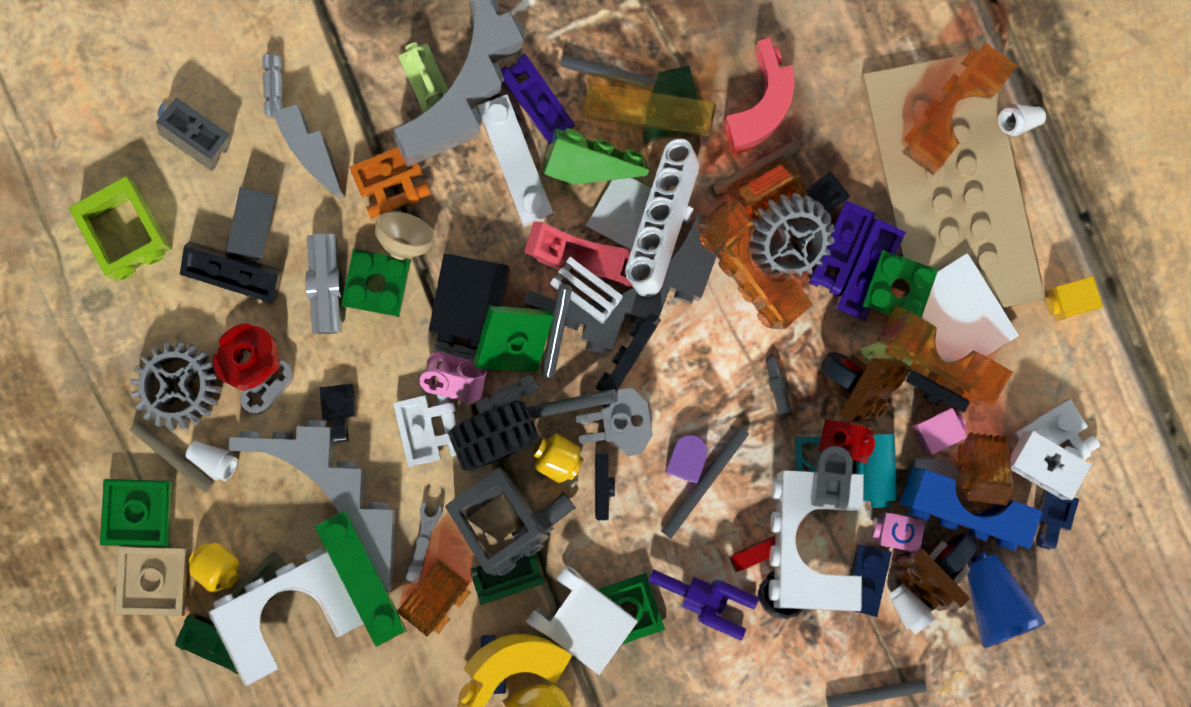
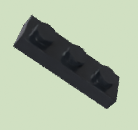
M189 241L184 245L179 275L273 304L277 299L282 270Z
M652 313L645 320L638 318L629 332L633 340L628 348L623 345L620 347L612 360L616 367L611 375L607 372L603 374L595 389L600 392L615 389L617 392L660 324V318Z

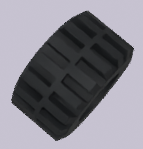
M525 401L509 402L480 413L453 426L448 432L463 471H473L535 445L540 439Z

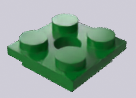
M353 249L341 306L400 317L411 260H399L390 255ZM375 275L383 276L386 281L385 287L379 292H372L368 287L370 278Z
M881 250L862 306L919 326L938 269ZM898 278L902 279L907 285L906 293L899 298L894 296L891 291L893 281Z
M646 573L597 589L618 606L624 602H632L637 607V614L634 618L638 622L622 645L665 630Z

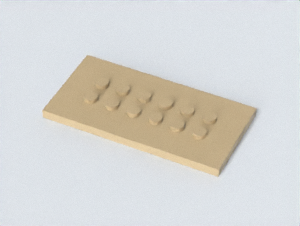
M989 50L863 74L862 82L893 225L906 232L899 247L900 256L940 271L968 253L1002 309L1045 300L1009 137L998 125V116L1002 111Z

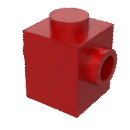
M825 419L818 451L822 452L829 447L838 446L844 448L850 454L852 461L867 464L868 458L875 448V431L861 425Z

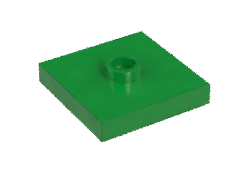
M489 306L473 361L476 369L537 372L554 318L551 310Z
M103 479L100 545L169 547L173 481Z

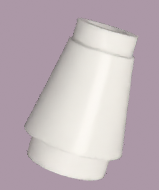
M1010 104L1000 112L998 125L1004 133L1010 136H1018L1042 125L1045 122L1046 114L1041 107Z
M193 441L186 451V458L191 460L192 463L215 481L222 480L225 482L229 480L238 464V459L233 456L231 451L198 441Z
M904 584L888 595L906 630L910 629L914 635L936 619L931 613L933 610L909 588L907 589Z

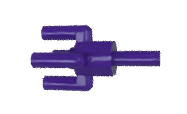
M654 569L648 580L655 585L684 597L681 607L698 614L700 623L740 641L744 637L746 628L721 617L727 601L730 599L750 609H755L760 598L721 580H714L712 583H709L694 576L688 585Z

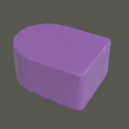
M695 435L681 437L673 447L665 472L689 482L698 483L707 457V447L704 441Z

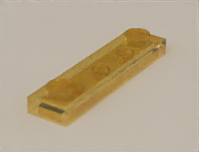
M588 83L582 115L586 118L710 137L716 103Z

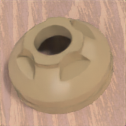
M387 212L380 215L376 222L375 234L384 250L390 253L391 257L399 260L427 253L435 239L433 229L425 221L411 214Z

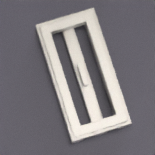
M571 257L566 261L565 266L559 270L558 275L550 282V285L558 290L559 285L562 284L561 282L565 278L604 307L605 310L601 313L573 291L571 293L570 300L602 324L623 299L620 293ZM573 269L586 280H588L590 283H592L594 286H596L598 289H600L602 292H604L606 295H608L610 298H612L613 300L611 301V303L604 299L602 296H600L598 293H596L594 290H592L590 287H588L586 284H584L582 281H580L578 278H576L574 275H572L569 271Z

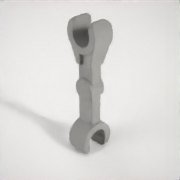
M425 501L420 508L421 531L416 541L417 546L413 561L409 566L406 576L408 583L419 584L421 582L424 570L423 564L427 548L430 546L431 533L443 514V508L440 504L434 517L426 515L428 501Z

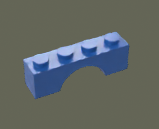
M913 466L911 467L899 503L911 508L909 515L927 521L930 515L940 518L938 525L958 531L960 525L969 528L968 535L985 541L988 540L989 536L998 538L997 545L1013 551L1017 550L1018 545L1031 549L1043 512L1025 504L998 497L986 510L979 513H970L961 505L957 497L954 479Z

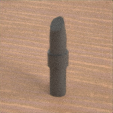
M771 353L766 359V367L770 379L768 382L770 390L774 395L778 414L784 415L791 413L786 393L787 386L785 378L782 377L777 358L774 353Z

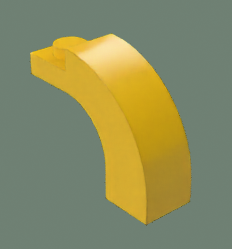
M511 634L498 638L482 647L463 668L472 679L470 683H466L461 689L457 706L485 707L496 687L505 678L519 672L535 673L556 685L572 654L558 644L538 635Z

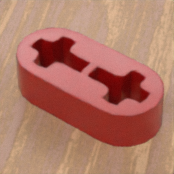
M775 535L730 555L729 559L735 572L769 559L770 548L775 546Z

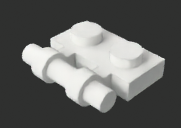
M426 395L393 403L408 467L442 460L439 447L448 445L451 457L457 456L448 436L451 428L457 425L454 413L457 412L455 402H451L449 397L436 395L438 406L430 408ZM441 416L445 434L436 436L432 418Z
M1071 399L1065 400L1012 433L1018 442L1023 432H1036L1037 429L1043 430L1055 438L1053 443L1060 445L1066 441L1069 447L1084 454L1082 460L1090 457L1091 452L1100 447L1098 440L1094 436L1084 441L1078 436V433L1088 426ZM1045 457L1044 461L1049 464L1048 468H1053L1054 464L1050 462L1051 457Z

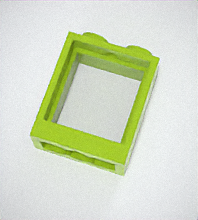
M127 176L68 207L102 272L112 280L118 279V281H123L136 274L135 269L146 263L147 265H152L165 258L164 253L172 249L136 182ZM130 200L152 241L112 263L90 221Z

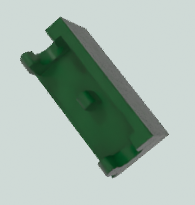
M536 554L528 557L524 555L515 562L516 566L510 572L501 576L486 573L481 565L471 568L472 573L470 574L480 605L544 584L545 580Z
M196 613L187 615L175 646L238 674L213 621Z

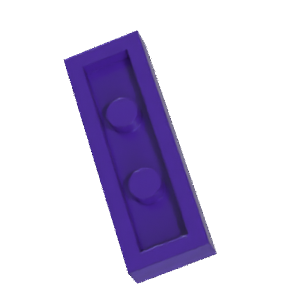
M873 219L845 285L834 305L835 309L866 322L871 309L863 307L862 304L881 250L896 255L906 233L905 231L879 219Z

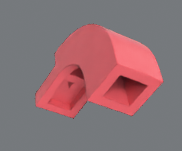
M770 37L758 40L754 49L764 81V96L762 100L749 110L726 116L723 123L732 154L753 148L769 138L779 127L791 105L794 93L793 67L788 65L779 68V65H782L781 54L778 46L773 47Z
M533 221L524 253L537 258V261L559 270L565 266L566 261L571 257L605 283L633 288L625 273L631 251L622 247L586 241L564 233L543 222ZM573 269L569 271L571 274L581 276Z

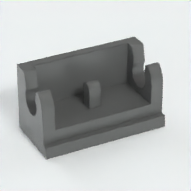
M177 97L156 121L160 136L210 171H213L217 166V159L221 152L226 153L229 149L230 134Z
M242 187L239 188L226 253L258 261L263 259L276 195Z

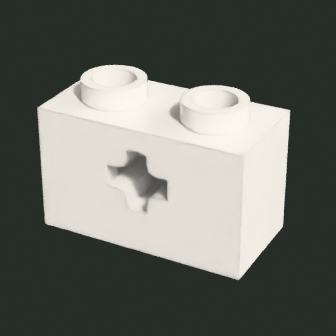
M1037 429L1036 432H1023L1005 467L1062 500H1073L1092 466L1082 460L1084 454L1069 446H1066L1065 449L1053 443L1055 438L1043 430ZM1045 457H1051L1050 462L1054 464L1053 468H1048L1049 464L1044 461Z

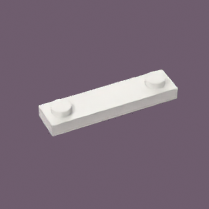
M508 94L477 105L523 227L533 224V221L538 222L554 216Z

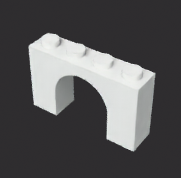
M784 470L777 473V478H773L771 487L772 498L776 499V512H772L770 523L771 532H776L775 546L770 548V565L775 566L774 580H770L769 599L774 600V608L861 611V576L825 575L815 572L801 560L796 548L797 528L801 520L809 512L816 509H841H835L834 505L824 504L823 507L811 505L815 472ZM852 474L849 504L846 510L856 511L863 509V475ZM827 481L826 490L836 492L838 482Z
M324 547L306 555L305 557L308 562L298 567H295L294 563H290L275 571L277 578L267 583L261 578L245 586V594L235 599L232 594H229L213 603L215 609L210 611L209 615L244 686H248L278 670L260 630L261 612L266 602L272 596L289 590L300 591L310 595L322 608L336 638L363 625Z

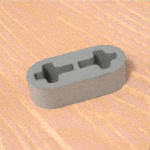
M279 359V369L282 366L285 368L282 372L285 376L283 381L276 379L269 385V381L274 376L271 374L261 385L242 391L240 401L246 411L261 414L271 408L294 378L293 368L288 362ZM265 387L267 390L261 396L262 401H264L263 405L255 404L252 407L250 405L252 403L250 394L252 392L258 394Z

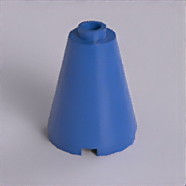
M988 551L970 559L971 564L968 566L971 570L968 572L967 577L980 642L984 648L1005 642L1010 638L1020 636L1046 624L1043 615L997 555L989 556Z

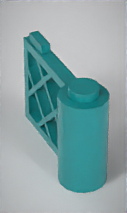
M875 434L874 451L869 456L867 464L856 462V474L863 475V501H871V508L891 507V501H897L895 434ZM821 436L795 437L796 471H803L804 463L810 469L809 472H815L816 464L812 467L802 457V444L816 443L819 446Z

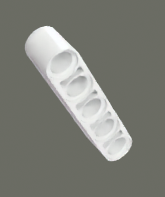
M685 139L670 141L663 151L626 266L625 273L627 279L635 291L643 297L656 295L663 285L699 171L700 164L691 144ZM686 157L684 160L677 162L680 158ZM678 185L674 190L668 191L670 187ZM668 214L665 219L658 220L661 216ZM659 244L657 248L649 250L652 245ZM650 273L646 279L638 281L642 275Z

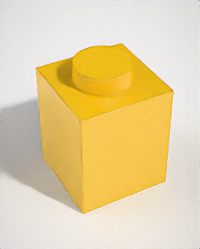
M1094 276L1047 290V309L1052 316H1055L1056 322L1103 307Z

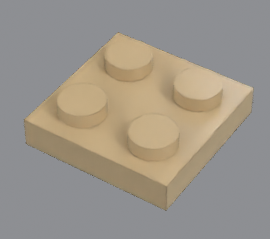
M118 547L115 614L184 616L188 548Z

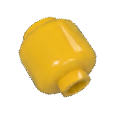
M553 434L547 440L541 438L532 453L536 457V470L558 483L564 482L567 479L573 480L584 460L580 456V447L559 434Z
M204 543L189 558L190 575L209 592H217L221 589L228 590L239 578V574H237L240 564L238 558L221 543Z

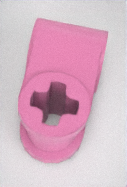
M436 351L429 355L427 360L428 368L422 372L419 382L421 387L428 393L470 404L479 401L482 397L487 369H476L472 359H465L446 352ZM441 360L442 363L440 368L438 369V363ZM438 377V382L434 385L435 379Z

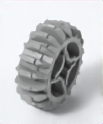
M793 193L790 199H788L786 195L780 194L779 203L776 204L773 200H768L769 208L766 211L758 208V213L761 217L759 219H750L751 225L755 229L747 231V237L751 240L747 243V249L751 252L752 261L758 264V268L763 273H768L775 279L781 277L783 280L789 281L793 275L796 279L801 280L802 272L806 271L808 274L813 275L812 267L815 264L823 266L821 257L823 255H831L830 250L826 246L835 243L834 238L830 235L835 229L834 225L830 222L832 220L830 214L824 210V206L818 201L816 202L806 195L801 197L799 194ZM804 217L803 219L798 218V219L793 220V221H788L789 219H792V218Z
M181 341L177 342L175 349L172 343L165 342L163 352L158 347H153L151 350L154 358L143 355L141 359L146 366L144 368L134 367V371L141 374L140 379L134 378L130 381L132 385L139 386V390L133 391L131 397L142 398L136 404V409L140 411L147 409L143 418L149 421L155 418L154 425L156 427H162L166 423L168 430H175L177 424L183 430L188 429L189 419L194 425L201 424L199 413L206 417L211 415V411L206 407L207 404L218 405V401L211 398L212 392L221 393L222 388L213 386V382L219 381L220 378L216 373L210 374L214 370L213 362L205 363L209 354L202 351L197 355L198 347L193 344L186 350L185 343ZM179 359L190 362L185 368L181 367L175 373L162 367L168 362ZM196 372H198L200 378L198 396L192 389V382L196 378ZM155 377L160 382V390L156 395V400L153 394V381ZM168 378L179 381L178 385L184 394L173 391L175 387ZM177 399H181L190 405L187 409L177 413H169L163 409L167 404H172Z

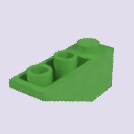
M566 128L565 131L555 129L542 163L544 175L574 185L647 176L649 172L647 160L644 159L641 153L631 149H626L625 152L615 149L613 144L602 139H596L595 142L583 138V134L569 128Z

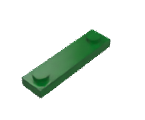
M343 511L314 526L375 647L406 632L407 629L347 511Z

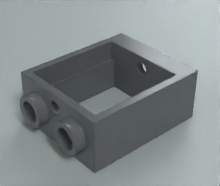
M500 468L494 470L445 505V508L484 571L494 576L497 574L501 576L510 572L516 566L515 562L524 555L528 557L538 552L543 547L542 543L549 538L510 475ZM505 492L529 531L496 555L490 557L467 518Z

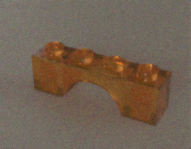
M985 43L979 51L972 48L961 63L966 68L960 76L953 73L943 86L942 90L946 94L939 102L934 99L924 111L923 115L927 117L926 121L921 127L915 124L903 139L908 144L902 153L932 175L940 170L959 145V141L952 128V113L956 103L970 97L991 99L1018 66L988 43Z
M737 201L723 202L695 226L700 234V242L706 249L714 252L720 260L718 264L721 270L735 280L739 286V294L744 300L753 304L758 311L757 317L764 326L771 329H786L813 305L795 279L771 281L763 277L755 269L749 254V243L755 225Z
M896 306L877 338V341L887 346L884 352L901 362L907 357L913 361L910 367L927 377L930 372L935 373L939 376L936 380L937 383L951 391H954L956 386L964 390L961 396L978 406L981 401L994 406L1013 372L974 350L959 360L944 362L936 348L937 327L914 313Z

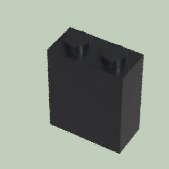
M444 253L428 330L431 334H436L435 340L454 344L455 338L467 340V346L478 347L489 306L503 307L510 273L509 265Z

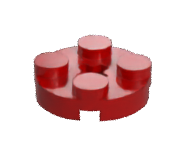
M244 323L230 328L221 336L218 341L220 347L217 354H213L212 359L216 375L239 391H245L261 385L271 374L277 372L280 366L278 345L275 338L259 326ZM245 350L250 352V359L247 362L240 363V360L244 357L243 352Z

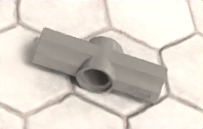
M326 233L307 236L309 271H306L305 281L307 297L311 301L312 333H341L340 298L343 296V280L341 270L338 269L337 236Z

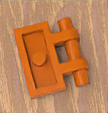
M398 147L349 167L361 197L364 199L375 194L377 203L366 207L371 219L383 213L393 212L394 209L409 203L411 206L420 202L419 199L431 194L427 183L414 187L411 179L423 173L418 163L409 167L406 166ZM402 183L405 191L387 198L384 190Z

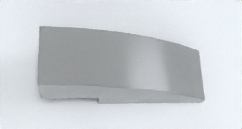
M298 104L274 111L273 115L281 134L305 169L338 199L345 198L326 138L319 130L310 133L304 113Z

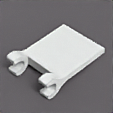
M633 178L612 180L586 227L632 251L652 188ZM688 205L683 218V223L687 225L694 215L693 208ZM668 214L661 216L658 220L665 219ZM652 245V246L649 248V250H653V249H655L656 247H653L654 245Z
M567 566L563 568L556 579L572 589V592L555 616L551 619L544 611L537 608L536 611L534 610L526 622L534 629L550 637L600 675L638 620L589 584L577 571Z

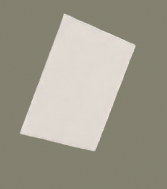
M968 253L938 271L919 325L926 336H930L934 349L951 376L954 377L1015 339L1019 334Z

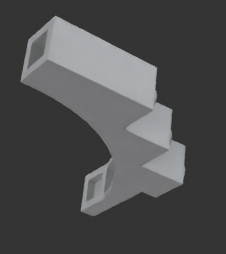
M469 0L473 20L472 42L461 72L444 96L429 110L416 119L394 129V140L407 167L478 138L479 126L482 125V120L476 107L470 108V106L500 94L501 82L504 81L503 74L498 64L492 63L520 52L523 39L525 38V33L519 20L514 21L510 12L500 15L496 0Z
M306 420V427L297 426L296 439H293V433L273 432L272 439L260 438V432L240 431L239 437H229V451L264 452L284 460L309 476L330 498L339 513L347 511L387 591L393 589L397 510L388 509L389 503L369 502L368 509L364 508L366 469L357 468V462L337 461V468H333L335 441L332 438V428L326 427V421Z

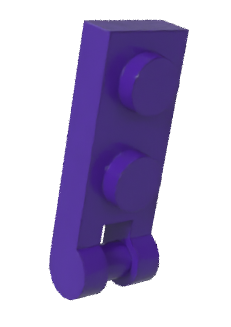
M524 53L516 58L517 62L509 68L506 66L501 68L504 78L503 82L510 89L549 145L555 129L565 131L566 128L573 129L575 123ZM525 73L528 79L519 84L515 78Z
M848 200L843 203L834 224L835 231L830 234L834 238L835 243L826 246L830 250L831 255H823L821 257L823 266L816 265L813 275L809 279V284L815 287L821 285L830 289L829 293L836 296L840 295L874 219L875 212ZM828 265L839 269L836 277L825 273Z

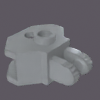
M633 388L619 389L617 392V402L611 403L608 408L601 409V412L576 416L577 423L589 424L593 421L603 420L604 426L603 433H586L579 436L580 444L606 440V443L613 442L627 456L642 454L653 435L648 402ZM639 416L642 420L641 426L636 427L632 425L631 418Z

